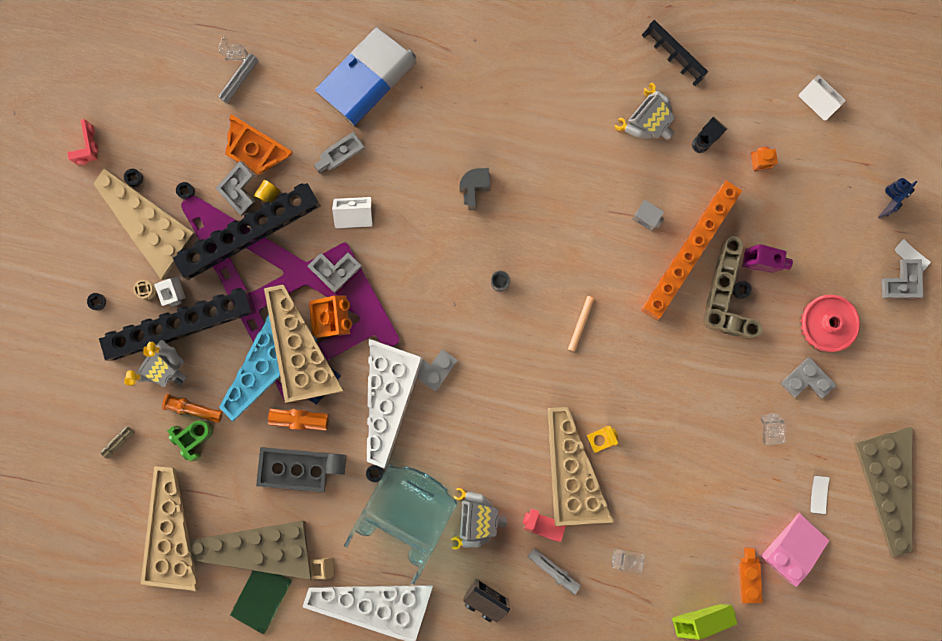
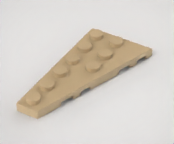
M103 169L94 182V186L159 278L164 280L175 264L173 257L177 255L178 251L187 247L196 233L114 174Z
M279 285L264 288L285 403L343 392L344 390L285 286Z
M568 407L547 408L555 526L614 523Z
M154 466L141 584L197 591L199 588L176 468Z

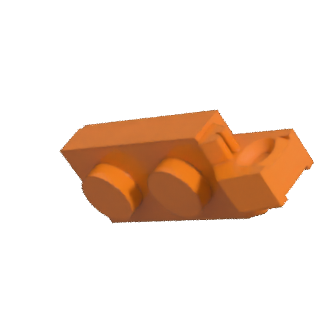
M746 547L744 548V558H741L739 562L741 603H763L759 558H755V549Z

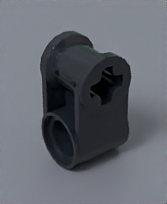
M713 116L693 140V150L697 153H704L724 134L727 128Z

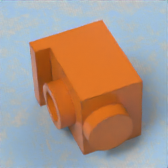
M761 147L757 149L758 151L751 152L753 171L772 169L778 164L776 148Z

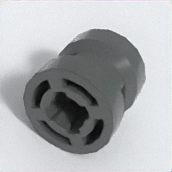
M504 271L495 272L491 278L492 288L498 292L507 290L510 284L509 275Z

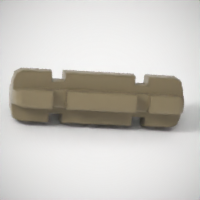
M124 427L120 431L121 434L118 433L107 444L108 446L100 451L104 458H110L114 454L113 452L117 451L134 434L130 427Z

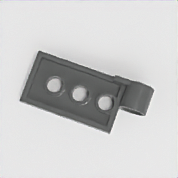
M260 447L256 486L325 492L327 473L345 475L347 455ZM275 463L283 465L282 473L277 474L274 472L273 466ZM296 464L300 465L303 469L299 476L295 475L292 471L293 466ZM314 466L321 468V476L314 477L311 471Z

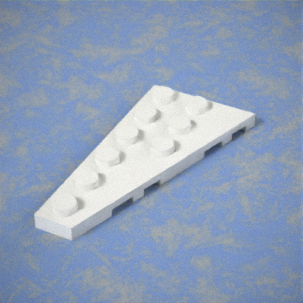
M369 339V418H367L369 437L367 438V462L387 468L423 357Z
M433 585L309 587L303 608L404 641H416Z

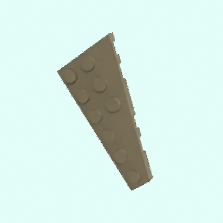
M906 427L854 443L890 555L893 557L912 551V427Z
M304 521L190 540L193 561L312 580Z

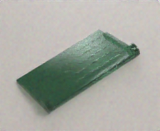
M253 570L230 616L261 634H265L292 580L279 574Z

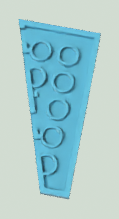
M269 315L251 346L242 367L236 374L237 376L232 386L228 389L219 406L232 421H235L280 377Z

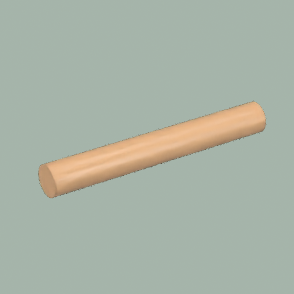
M587 296L568 348L569 351H576L594 302V298Z

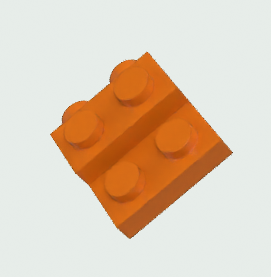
M330 296L309 301L312 335L316 339L350 334L352 322L348 317L350 303L346 296Z

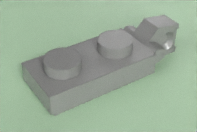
M352 132L323 151V154L320 156L321 160L315 163L314 166L319 173L327 168L331 171L364 150L365 147L355 132Z

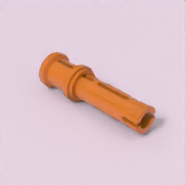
M169 393L165 395L162 402V410L176 411L179 415L186 413L217 423L222 418L223 411L188 402L186 398H176Z

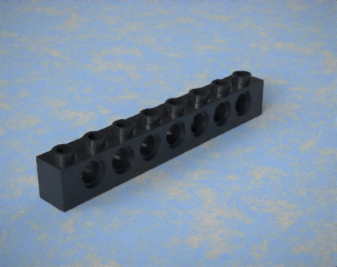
M301 183L295 186L294 190L290 193L279 195L277 200L272 203H264L261 205V209L255 212H248L244 215L243 219L230 222L227 228L212 232L210 234L211 237L196 241L193 247L178 251L173 260L183 278L190 280L316 210L321 205L309 184ZM295 199H301V203L298 206L292 205ZM278 208H284L282 215H276ZM262 217H267L268 220L266 224L260 225V219ZM246 226H250V232L243 234V229ZM233 235V242L226 244L227 237ZM217 245V250L214 253H210V247ZM200 254L199 261L193 263L194 255Z
M237 288L232 290L229 295H216L211 301L206 302V300L196 302L193 307L188 308V306L178 308L176 313H163L159 315L158 319H145L141 321L140 325H128L123 327L122 331L107 332L105 337L99 338L105 361H115L142 352L149 342H154L157 345L163 340L165 343L256 312L249 291ZM230 301L235 303V307L232 310L228 309ZM216 307L217 312L211 317L210 310ZM197 313L198 320L193 323L192 316ZM179 319L180 326L175 329L174 322ZM161 325L162 332L158 335L156 328ZM142 331L144 338L140 341L138 335ZM122 338H125L126 343L122 347L120 341Z

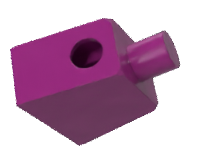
M759 244L745 249L742 267L774 273L784 269L790 270L793 260L786 258L787 252L785 250Z

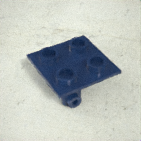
M900 178L885 188V193L893 200L878 218L885 215L888 217L892 212H897L903 205L901 201L905 197L908 198L915 191L913 187L917 181L910 183L906 179Z

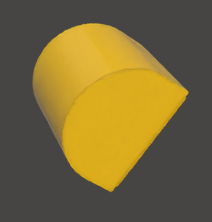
M263 180L254 197L264 203H272L281 190L270 182Z

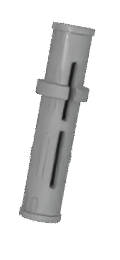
M537 548L530 552L527 558L531 559L542 570L553 577L558 585L561 584L573 595L576 594L581 584L571 578L566 570L560 569L539 552Z

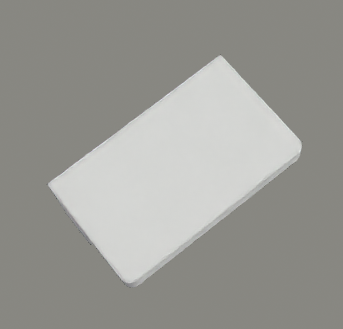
M820 75L816 76L799 94V97L823 120H827L846 101Z
M371 197L334 199L332 211L335 228L371 227L373 225Z

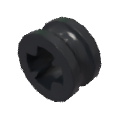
M128 169L124 174V180L130 186L138 187L143 182V175L137 169ZM130 176H136L137 180L130 179Z
M181 182L176 187V194L181 199L186 200L195 195V189L189 183ZM183 188L189 191L187 195L184 193L183 196V192L181 191Z
M740 281L734 285L732 293L738 299L746 298L751 293V286L746 281ZM739 285L746 288L744 290L745 295L738 293Z
M93 293L88 296L87 305L90 309L101 310L106 305V299L99 293ZM98 296V300H101V304H97L96 307H94L93 305L95 304L92 303V300L97 299Z
M372 465L367 468L366 477L369 481L378 482L383 478L384 470L382 467ZM379 469V478H372L370 470Z

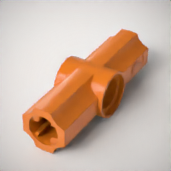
M270 408L268 415V425L284 426L290 429L327 431L329 414L311 413L305 410Z

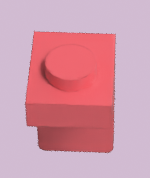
M85 119L81 120L86 148L67 152L68 159L76 165L88 164V161L98 159L97 153L99 150L93 137L95 129Z
M531 509L529 513L526 512L522 522L525 524L523 530L557 542H561L566 525L555 526L554 519L540 515L539 511Z

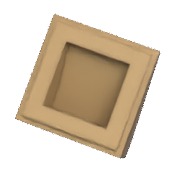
M333 558L309 560L312 580L334 577Z

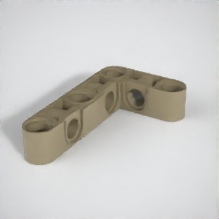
M733 236L722 244L703 322L709 329L728 335L752 339L762 333L760 322L728 312L743 249L742 240L737 236ZM729 242H733L736 245L735 251L729 248ZM720 278L727 281L726 287L720 285ZM711 315H715L718 318L716 325L711 323ZM749 325L755 328L753 335L748 332Z

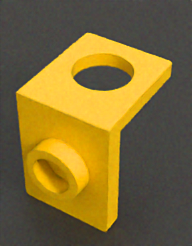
M611 426L604 427L587 435L594 453L612 445H618V434ZM596 435H602L605 438V443L602 446L595 445L594 437Z

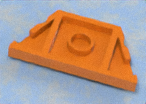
M230 115V128L227 135L228 144L226 145L225 155L237 163L243 161L252 172L260 175L292 156L293 152L234 115Z

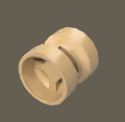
M139 280L133 287L134 294L146 301L155 299L158 294L154 283L147 280Z

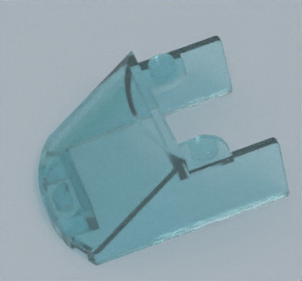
M389 465L351 530L344 546H349L355 533L362 536H370L375 532L376 528L383 530L411 546L408 552V559L418 567L410 582L414 585L431 556L457 502L447 493L448 490L431 476L410 467L404 466V468Z

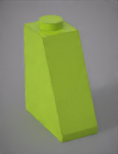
M718 604L672 618L677 637L701 640L737 625L736 613L732 605Z

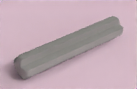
M249 54L219 94L220 100L225 103L229 102L258 62L254 55Z

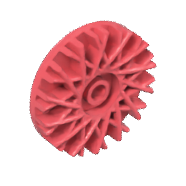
M824 295L812 300L803 309L804 313L801 315L802 319L800 320L802 322L800 329L803 330L801 334L805 335V341H809L808 344L813 345L814 349L837 352L846 349L856 340L860 330V318L856 308L847 299L837 295Z

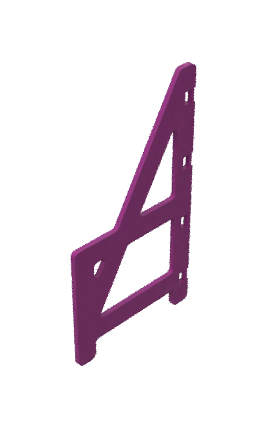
M192 196L181 203V208L196 233L198 240H205L211 237L210 234L212 232L227 228L230 222L235 221L232 217L196 196ZM198 218L201 219L204 227L198 229L196 223L194 222V220ZM246 226L243 229V234H248L251 229ZM233 235L228 236L229 239L234 240ZM267 238L246 248L283 270L281 277L253 292H249L256 313L240 319L253 343L265 324L260 314L261 309L267 307L264 288L284 285L289 294L308 285L326 297L346 296L350 303L348 310L360 317V320L352 325L350 334L331 336L318 344L327 361L372 336H376L380 343L391 347L399 343V336L361 268L334 293L308 267L314 259L305 262ZM346 242L323 253L334 266L347 253L356 260ZM212 245L209 252L214 253L217 250V245ZM231 258L213 266L228 295L237 288L247 290ZM226 268L231 275L227 280H225L221 270ZM252 319L255 320L258 326L254 331L248 323ZM277 379L275 384L284 399L282 383Z

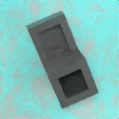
M489 168L472 169L462 177L459 189L460 192H467L464 194V205H468V210H476L475 191H490Z

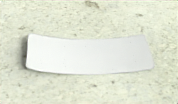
M905 239L895 248L896 253L903 259H922V273L931 263L906 242Z
M814 476L811 496L812 513L826 514L829 477Z

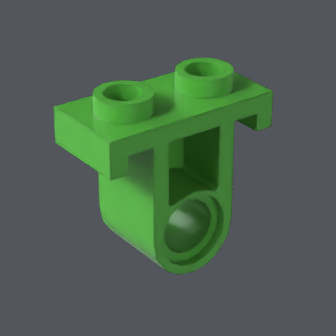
M195 421L180 433L178 432L180 430L179 426H172L168 429L170 441L174 445L179 446L182 457L190 462L196 461L201 457L199 453L194 454L193 450L209 439L213 433V427L207 421ZM200 425L205 428L202 436L198 434L197 430Z

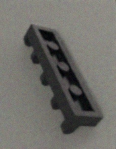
M653 20L642 36L645 38L650 34L657 41L654 48L658 49L662 46L670 54L667 60L671 62L675 58L684 67L680 73L684 75L688 71L696 79L693 85H698L705 78L708 70L657 21Z

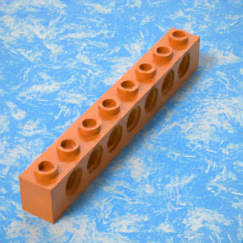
M727 180L720 186L641 309L642 312L656 321L662 317L743 190Z

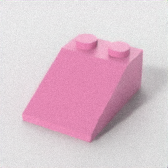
M799 513L760 557L788 583L797 587L811 571L829 540Z

